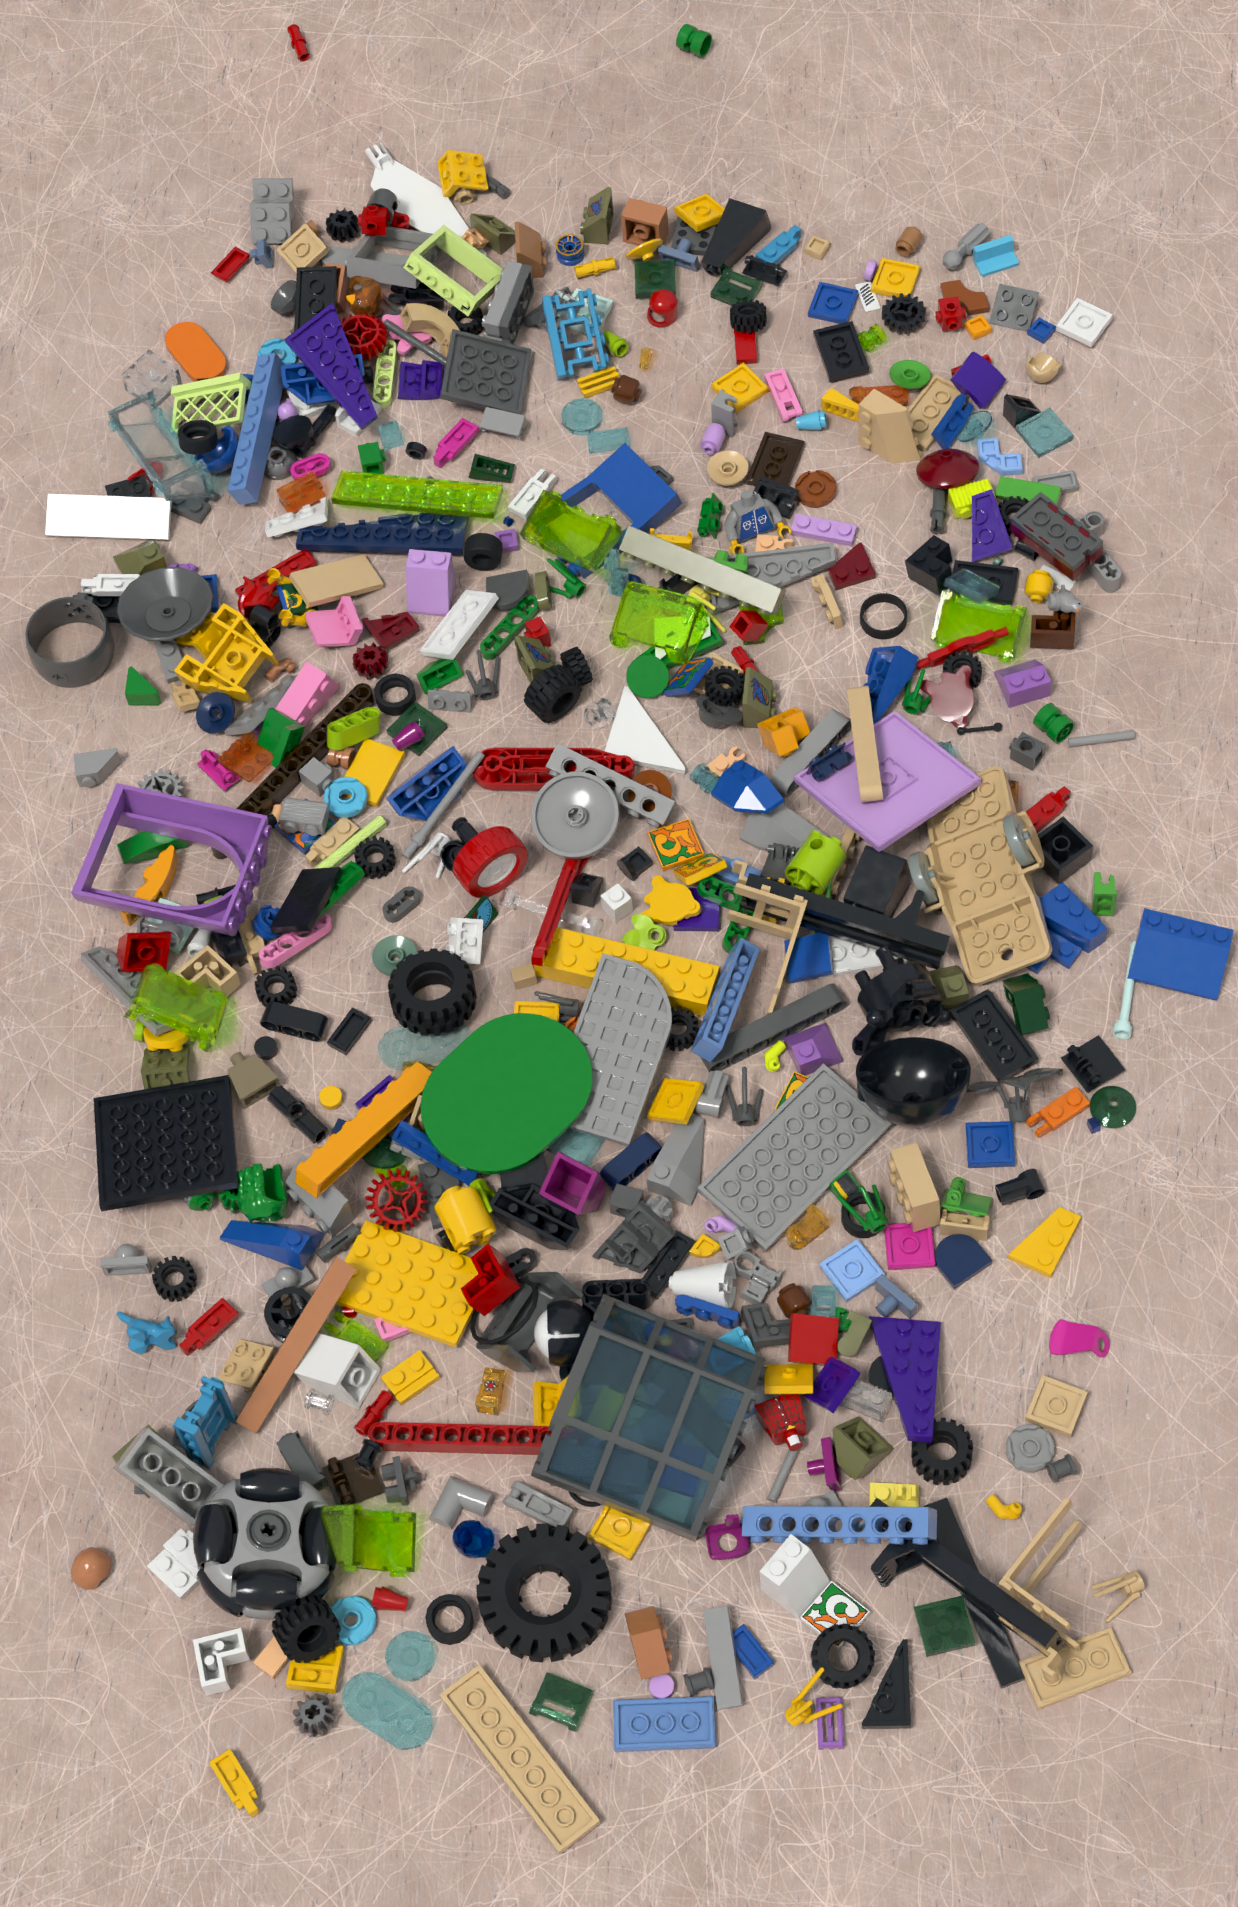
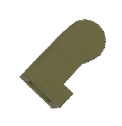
M850 1310L846 1319L852 1321L846 1335L838 1342L839 1352L846 1357H852L858 1352L872 1323L871 1319Z

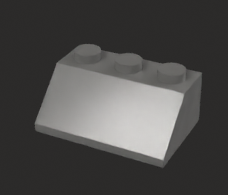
M302 1155L285 1181L288 1189L286 1194L294 1203L298 1201L302 1205V1211L307 1217H313L317 1221L316 1225L323 1233L328 1232L331 1236L338 1234L354 1220L349 1201L333 1184L317 1199L295 1183V1170L300 1162L308 1160Z

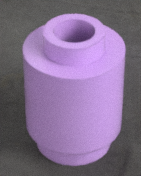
M712 423L706 428L700 443V448L704 453L713 455L720 451L725 438V428L717 423Z

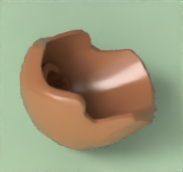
M89 1547L82 1550L75 1557L70 1573L72 1581L85 1590L96 1589L100 1582L107 1578L110 1573V1557L99 1548Z

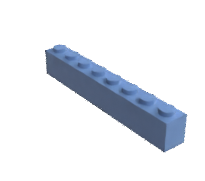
M276 353L259 355L257 357L227 490L240 505L258 502L283 389L281 366L285 365V363Z

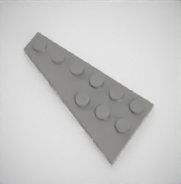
M833 543L742 553V555L748 557L749 575L777 587H783L836 565ZM737 554L729 555L728 561L735 562ZM711 594L712 605L716 607L713 610V615L738 605L739 599L733 597V599L729 600Z
M101 946L81 953V961L155 1036L212 1014V1006L208 1004L203 1006L196 1002V998L190 994L185 996L177 992V987L151 973L146 975L142 972H122L116 955Z

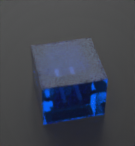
M1096 1116L1087 1119V1126L1091 1134L1100 1131L1101 1125Z

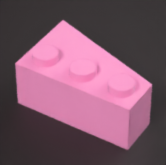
M306 662L275 709L301 725L306 726L340 686L326 673Z

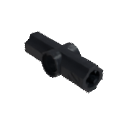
M282 1085L276 1086L270 1091L267 1097L268 1102L289 1120L292 1127L297 1128L313 1144L319 1143L325 1138L328 1128L307 1110L302 1101L297 1100ZM295 1113H302L300 1116H293Z

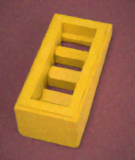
M830 388L821 398L822 410L859 423V405L833 388Z

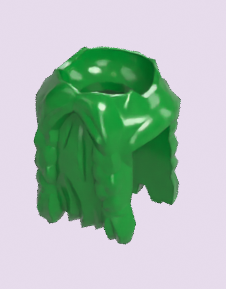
M253 1164L252 1167H246L244 1171H238L239 1187L237 1189L240 1208L250 1223L253 1220L259 1222L276 1221L286 1216L288 1208L287 1188L280 1164L273 1165V1168H266V1171L263 1170L262 1164Z

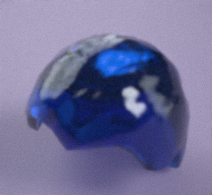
M462 1521L453 1531L452 1539L455 1548L461 1555L467 1558H485L495 1545L493 1531L484 1527L480 1521Z

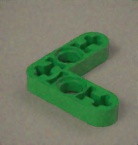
M711 876L699 881L697 892L701 897L729 910L743 913L745 910L739 907L742 895L734 893V886ZM707 884L711 885L709 891L705 890ZM720 888V891H719V893H718V896L715 895L717 889ZM730 892L733 894L734 900L726 901L722 894ZM749 910L746 915L753 917L754 912ZM731 921L722 940L724 951L729 953L733 947L729 944L734 933L738 935L735 941L736 944L740 938H746L750 927L746 926V928L740 929L735 925V922Z

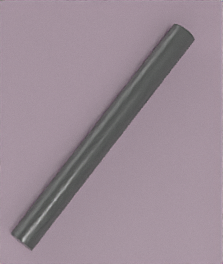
M388 319L384 321V325L388 330L445 366V356L408 332H405V330Z

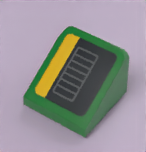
M844 1170L830 1182V1191L836 1197L840 1195L844 1200L849 1195L861 1191L859 1184L847 1170Z

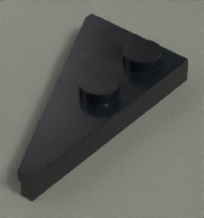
M902 1639L897 1647L894 1658L879 1685V1689L871 1702L865 1719L862 1721V1729L911 1728L908 1639Z

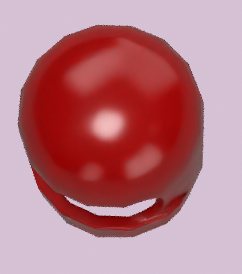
M667 289L657 290L651 295L647 319L652 326L667 327L675 322L678 309L676 295ZM651 310L664 315L665 320L663 322L654 320L650 315Z

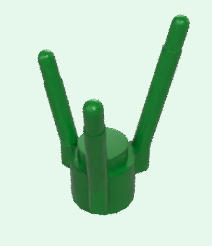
M547 558V562L567 578L564 583L566 591L550 586L551 592L563 595L568 599H571L572 596L579 598L583 594L586 584L579 580L558 559L553 561Z
M924 669L921 670L914 692H911V694L912 676L906 683L902 706L909 714L918 715L920 711L924 712L926 706L931 701L929 696L923 701V696L919 693L925 674Z
M875 1184L872 1185L878 1209L874 1208L865 1187L860 1186L863 1197L870 1209L865 1214V1220L846 1200L837 1195V1199L861 1223L865 1231L870 1229L871 1233H877L888 1226V1218L884 1213Z

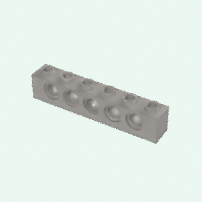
M557 743L545 766L549 770L548 774L550 776L556 777L567 773L565 771L566 765L575 763L577 765L575 772H592L606 784L608 782L615 783L616 788L613 793L619 807L622 806L628 809L627 814L637 819L639 816L648 819L646 823L655 828H658L659 825L662 827L666 826L676 806L674 800ZM627 792H633L636 797L634 801L626 802L624 801V795ZM651 801L655 803L653 811L646 812L643 810L646 802Z

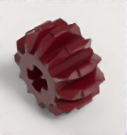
M374 642L371 646L364 644L363 649L357 647V653L353 654L352 658L353 668L357 671L360 677L365 675L367 680L370 676L377 679L378 673L384 675V669L388 668L389 663L388 654L384 651L381 645L376 647Z

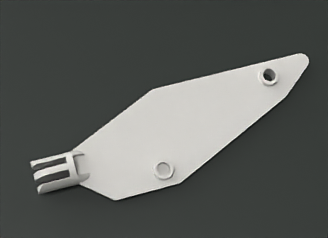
M382 142L378 144L379 147L376 144L373 145L372 151L370 148L365 149L366 155L375 167L371 188L373 191L380 188L391 190L398 199V207L395 211L408 215L411 227L420 232L434 234L445 225L460 237L469 230L449 198L443 197L441 187L393 160ZM483 248L477 249L486 256V252Z

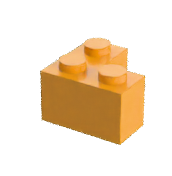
M796 706L757 723L765 748L779 757L792 754L793 750L799 748L797 743L802 742L810 733L803 711Z

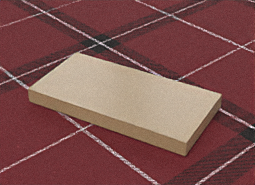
M936 374L908 408L914 427L911 431L919 442L916 447L924 452H927L935 441L931 433L948 411L955 398L961 394L952 382Z
M364 554L291 572L289 575V579L308 608L340 600L342 596L351 597L382 589L384 584Z
M1111 1627L1074 1640L1081 1647L1079 1652L1064 1644L1058 1653L1061 1661L1053 1670L1058 1677L1056 1682L1045 1676L1040 1669L1047 1659L1042 1653L1018 1662L1038 1710L1131 1675L1132 1672Z

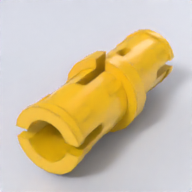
M613 256L601 260L593 259L589 263L574 266L577 279L593 274L597 276L601 272L616 269Z

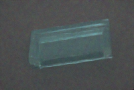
M627 427L586 433L589 454L617 450L624 443L630 447Z

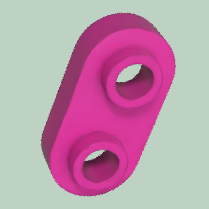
M319 453L299 460L292 464L290 468L291 476L296 482H305L324 475L331 469L330 459L326 454Z

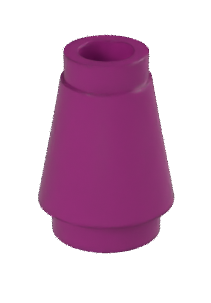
M413 722L412 724L408 723L391 741L399 751L422 741L421 738L425 735L419 725Z

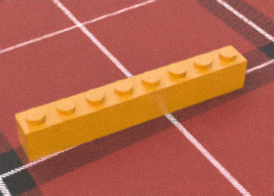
M418 1061L413 1066L407 1067L397 1080H392L388 1084L384 1092L376 1094L367 1107H362L356 1117L346 1121L337 1134L333 1133L321 1148L317 1147L308 1160L299 1163L295 1170V1183L317 1199L390 1133L401 1120H404L413 1112L418 1095L422 1096L426 1081L432 1072Z

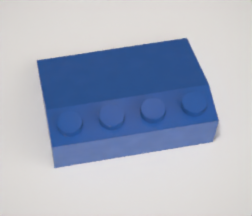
M1144 908L1127 979L1217 1001L1234 930Z

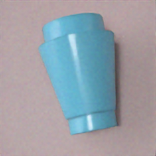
M820 410L796 417L797 429L822 430V428H827L825 411L820 412Z

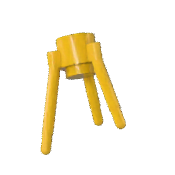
M823 1667L814 1674L798 1696L791 1700L792 1705L785 1710V1717L791 1725L798 1726L802 1722L808 1724L814 1719L843 1707L842 1704H837L810 1714V1706L813 1702L811 1700L807 1702L801 1701L824 1672Z

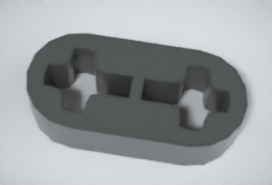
M410 886L405 887L388 900L382 908L386 921L391 923L398 922L415 909L420 903L418 890ZM407 895H408L409 897H412V896H413L414 899H413V900H411V899H407V900H406V896H407ZM390 909H392L393 911H394V910H397V913H396V914H394L393 912L389 913V910H390Z

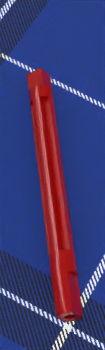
M565 859L533 948L531 965L543 966L571 891V883L576 877L582 859Z

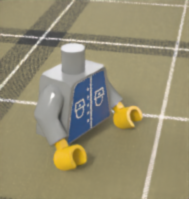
M750 490L743 491L741 499L731 504V512H729L724 523L728 541H731L729 546V553L731 555L735 554L734 550L736 547H738L740 554L744 553V547L738 544L737 541L741 542L757 536V534L775 529V524L778 526L777 534L780 537L784 538L781 534L783 528H786L787 532L791 534V529L783 524V518L776 505L766 498L762 499L759 494H753Z

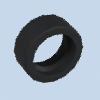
M193 420L181 425L178 429L180 449L187 454L193 455L211 452L218 445L216 426L206 420Z
M395 673L384 676L376 683L374 689L375 700L381 712L390 716H399L409 712L414 707L416 694L414 684L410 678ZM393 687H401L408 692L405 699L400 702L391 703L383 699V694L386 690Z
M861 1191L853 1193L845 1199L852 1208L859 1204H867ZM866 1191L874 1208L878 1209L874 1194ZM881 1200L882 1206H883V1209H884V1213H885V1206H884V1204H883V1201ZM842 1205L841 1222L844 1229L850 1235L857 1238H870L879 1233H871L870 1229L865 1231L863 1226L854 1224L849 1217L850 1212Z
M453 1594L442 1595L433 1600L427 1608L425 1616L427 1628L432 1637L441 1644L447 1645L457 1644L466 1639L472 1631L474 1623L469 1604L465 1599ZM455 1606L464 1615L463 1625L455 1632L444 1633L436 1626V1614L444 1607Z

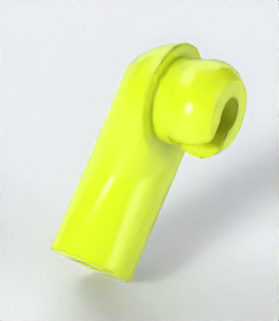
M780 1040L764 1054L765 1067L770 1072H776L781 1066L778 1056L786 1049V1046Z

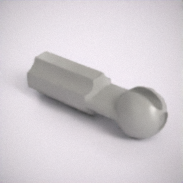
M977 223L958 241V248L956 250H949L944 254L943 265L949 270L959 268L962 257L964 255H971L974 246L983 244L990 237L991 232L988 230V227L983 223Z

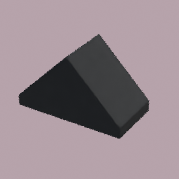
M1009 394L1004 396L1003 416L1014 429L1039 416L1041 413L1028 398Z
M581 873L570 886L572 903L594 908L603 877Z

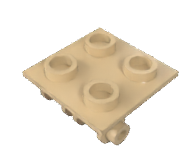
M239 1339L217 1379L222 1382L245 1387L244 1391L252 1394L260 1381L259 1379L263 1376L262 1373H265L274 1358V1348Z

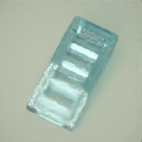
M813 1285L811 1315H830V1317L835 1318L836 1287ZM817 1305H830V1308H822V1307H816V1306H817Z

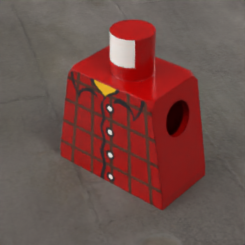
M783 1394L754 1405L756 1418L774 1445L786 1443L790 1451H796L803 1446L799 1435H806L807 1430L799 1394Z

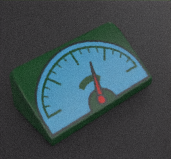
M484 895L464 918L483 920L484 932L498 916V912L488 897Z

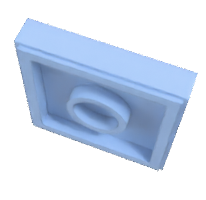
M858 1239L819 1263L820 1269L846 1303L873 1286L875 1280L881 1274L885 1276V1273Z

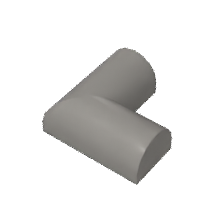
M450 1475L429 1519L452 1530L462 1508L485 1517L495 1496L489 1491Z

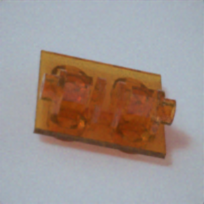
M253 732L244 733L240 739H237L230 745L227 751L222 752V755L217 759V763H220L244 780L251 782L272 762L273 753L254 742L255 735Z

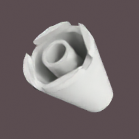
M724 1261L675 1271L673 1276L669 1278V1289L673 1291L674 1295H687L729 1309L733 1306L736 1295V1287H733L732 1279H736L735 1266L733 1262Z

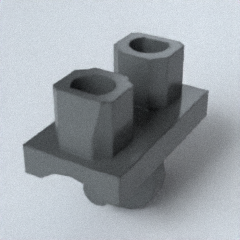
M400 1456L392 1457V1463L381 1466L384 1481L393 1479L397 1481V1485L384 1487L387 1502L401 1501L402 1506L409 1505L406 1485H409L410 1491H416V1484L422 1481V1474L414 1472L413 1466L406 1467L407 1474L404 1475Z

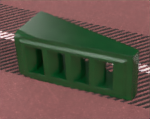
M474 454L469 478L510 483L515 464ZM503 469L507 470L506 475L502 474Z

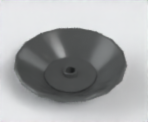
M162 567L146 572L129 583L119 598L117 614L122 627L133 636L147 641H170L189 634L203 623L211 611L213 594L209 583L197 572L182 567Z

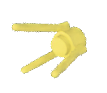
M698 585L694 586L689 592L688 599L695 603L696 608L704 609L706 614L710 615V620L722 632H726L722 624L704 607L707 606L715 610L716 607L710 603L711 596L709 594L719 596L720 591L712 589V592H709Z

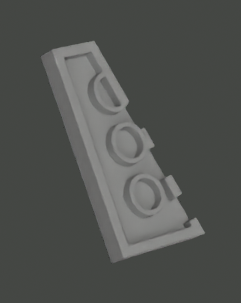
M289 674L285 676L279 685L268 691L265 696L235 718L230 726L224 730L226 736L250 733L265 719L268 709H275L297 675L292 676Z

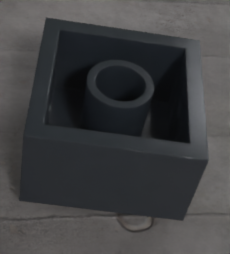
M1064 816L1038 834L1044 855V867L1042 869L1057 884L1092 859L1093 845Z

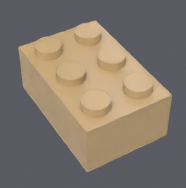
M914 1143L890 1150L891 1160L887 1161L890 1170L888 1177L891 1186H896L897 1192H895L899 1206L903 1205L905 1209L903 1216L906 1224H911L913 1232L940 1225V1200L918 1144Z

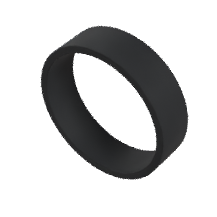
M888 593L875 594L867 598L861 606V627L866 634L873 638L882 640L894 638L906 627L907 608L904 602L895 595ZM886 602L897 606L903 612L904 619L893 629L877 630L870 627L864 621L863 614L870 606Z

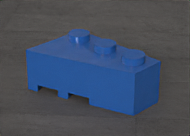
M1063 882L1039 898L1046 926L1049 930L1082 948L1086 953H1090L1106 941L1107 927Z

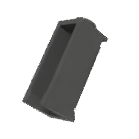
M299 1432L287 1433L282 1436L280 1441L277 1442V1446L290 1470L300 1475V1481H306L318 1491L327 1487L328 1484L325 1476H323L310 1451L300 1437Z

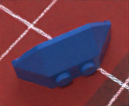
M362 354L353 355L363 377L365 373ZM303 362L281 366L283 386L306 405L335 401Z
M452 746L396 787L386 799L399 816L427 821L466 768V762L455 747ZM460 789V791L457 793V795L455 796L454 799H456L459 795H461V789Z
M742 759L734 762L723 771L711 792L713 798L737 812L751 813L760 811V813L768 814L785 802L767 776Z

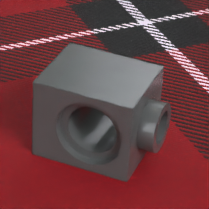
M1022 732L1018 738L1015 737L1010 743V759L1033 771L1044 756L1045 743Z
M616 1183L609 1202L610 1213L626 1218L641 1201L644 1204L647 1202L644 1200L643 1191Z

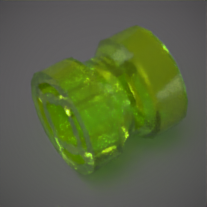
M878 324L870 326L869 331H862L858 334L860 344L867 352L874 349L876 344L880 345L886 341V335Z

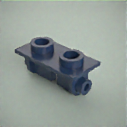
M844 742L840 746L834 745L827 750L824 756L813 758L809 762L810 766L806 774L808 775L813 772L814 780L822 781L834 773L830 765L839 770L849 764L852 756L849 752H844L843 750L846 743Z

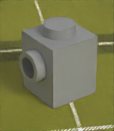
M314 757L299 770L301 782L320 797L325 793L327 786L333 784V769L326 763L322 764Z

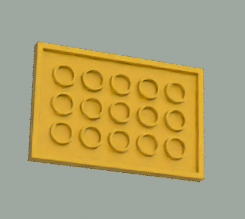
M365 1220L360 1230L361 1234L357 1236L344 1261L356 1268V1271L335 1305L354 1309L355 1312L374 1319H382L385 1323L399 1328H407L410 1332L457 1348L475 1311L474 1308L468 1305L461 1291L465 1284L478 1275L471 1257L459 1255L457 1252L398 1231L394 1232L389 1228L385 1230L383 1226Z

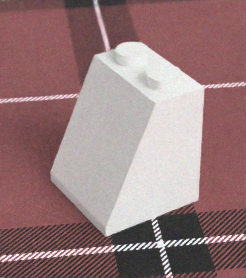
M317 1333L293 1373L305 1385L354 1409H359L382 1369L360 1345Z
M792 1534L789 1535L759 1571L761 1591L799 1621L801 1615L830 1583L811 1549Z

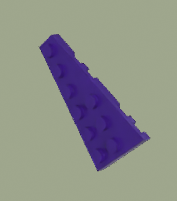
M332 302L284 340L355 424L363 430L378 417Z
M869 1316V1319L872 1320L870 1327L873 1330L874 1339L881 1354V1361L894 1394L893 1398L900 1413L907 1441L932 1443L941 1322Z

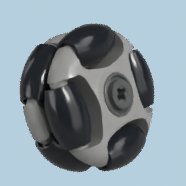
M257 1468L240 1473V1479H234L220 1488L211 1497L207 1505L201 1507L197 1515L193 1530V1549L197 1568L199 1569L196 1576L208 1597L225 1612L236 1617L245 1615V1617L254 1619H275L276 1612L295 1605L296 1599H302L309 1594H313L314 1597L318 1595L323 1598L335 1579L333 1572L338 1564L342 1550V1529L338 1514L316 1488L306 1481H300V1475L280 1468Z

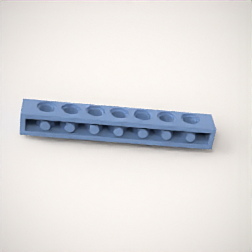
M743 1506L742 1536L751 1538L750 1542L765 1543V1539H773L774 1543H784L789 1535L792 1534L802 1543H811V1539H819V1543L834 1544V1539H842V1543L857 1544V1539H866L865 1543L881 1544V1540H889V1544H904V1540H913L912 1544L926 1545L928 1540H936L937 1510L930 1507ZM772 1519L773 1526L768 1531L767 1523ZM792 1520H795L796 1526L791 1531L790 1523ZM815 1520H818L819 1526L816 1531H813L812 1525ZM838 1520H841L842 1527L839 1531H836L835 1525ZM864 1520L865 1528L860 1532L859 1523ZM885 1520H888V1529L883 1532L882 1524ZM911 1520L912 1528L909 1532H906L905 1525Z

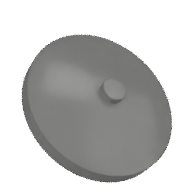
M568 772L549 780L537 793L531 809V823L539 842L552 854L566 859H583L603 850L616 834L620 820L618 801L612 789L599 777L585 772Z

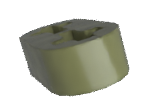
M547 571L535 573V584L539 608L541 611L552 609Z

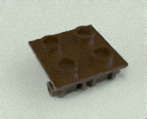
M359 1453L342 1460L332 1457L328 1460V1465L322 1467L338 1510L384 1493L374 1465L372 1471L357 1466L353 1462V1458L357 1457Z

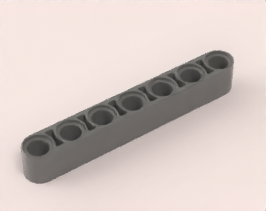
M828 984L728 1034L722 1050L711 1062L702 1057L700 1058L709 1073L715 1070L722 1071L774 1045L779 1040L782 1041L784 1037L798 1033L841 1011L847 1005V1001L836 984Z

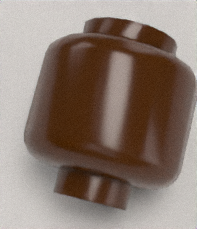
M621 375L620 378L616 377L611 393H613L615 400L630 405L634 400L638 401L642 389L639 388L640 383L638 380Z
M792 1283L779 1291L777 1303L786 1318L790 1319V1314L792 1313L809 1314L808 1310L812 1306V1301L803 1286Z

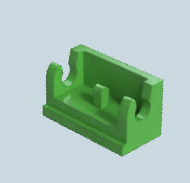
M1094 872L1091 912L1095 916H1114L1117 899L1114 876L1110 875V882L1103 884L1101 882V872Z

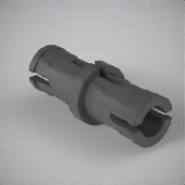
M352 1223L338 1235L334 1234L329 1242L315 1252L325 1263L340 1250L343 1252L346 1249L345 1246L356 1239L361 1232ZM347 1236V1238L343 1240L341 1243H339L336 1247H334L332 1250L330 1249L333 1245H335L337 1242H339L341 1239Z

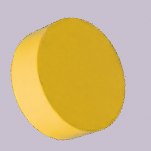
M327 1086L319 1094L320 1103L325 1109L333 1110L342 1104V1093L335 1086Z

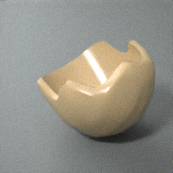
M1039 352L1035 357L1030 356L1025 366L1026 373L1034 382L1046 383L1056 376L1061 363L1048 354Z

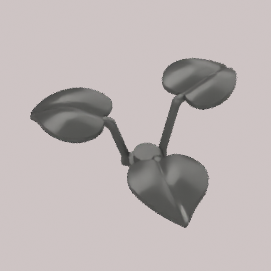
M1036 1068L1018 1077L1000 1079L999 1082H976L969 1085L967 1092L997 1091L1003 1100L1004 1108H1008L1010 1122L1025 1121L1028 1119L1027 1105H1029L1030 1084L1041 1077L1056 1073L1063 1075V1069ZM1001 1083L1015 1087V1096L1010 1097L1009 1102L1000 1087ZM1019 1088L1025 1091L1024 1100L1023 1096L1019 1094Z

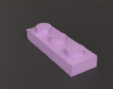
M797 513L791 527V535L850 547L853 545L857 532V525Z

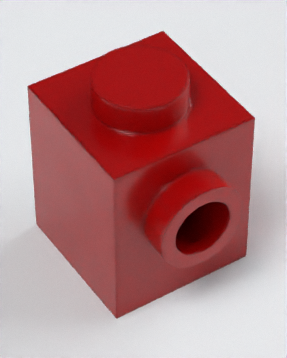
M740 610L729 627L742 641H758L769 624L757 611Z

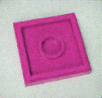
M888 1224L884 1229L888 1271L935 1267L932 1227L913 1232L911 1224Z

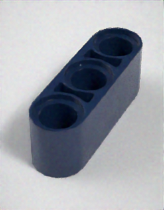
M646 1132L607 1163L600 1171V1175L613 1190L616 1183L627 1186L655 1162L663 1146L649 1132Z

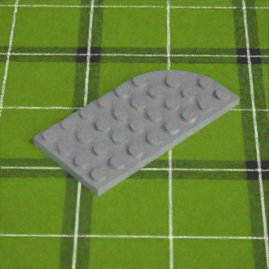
M602 953L574 1030V1034L583 1044L590 1059L592 1088L584 1111L568 1128L625 1146H629L632 1143L672 1030V1011L665 989L649 970L635 962Z

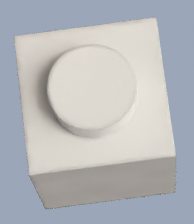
M618 883L600 895L603 911L615 924L633 912L632 898Z

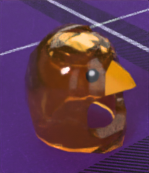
M351 277L349 295L346 296V299L350 304L352 313L357 315L359 312L360 315H364L367 312L369 316L372 314L376 315L383 297L380 283L368 277ZM361 284V291H356L354 285Z

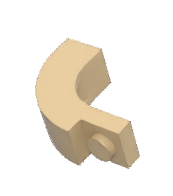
M420 303L406 304L400 314L405 332H423L432 336L440 345L443 356L447 358L452 329L459 330L455 322L444 312L430 305Z

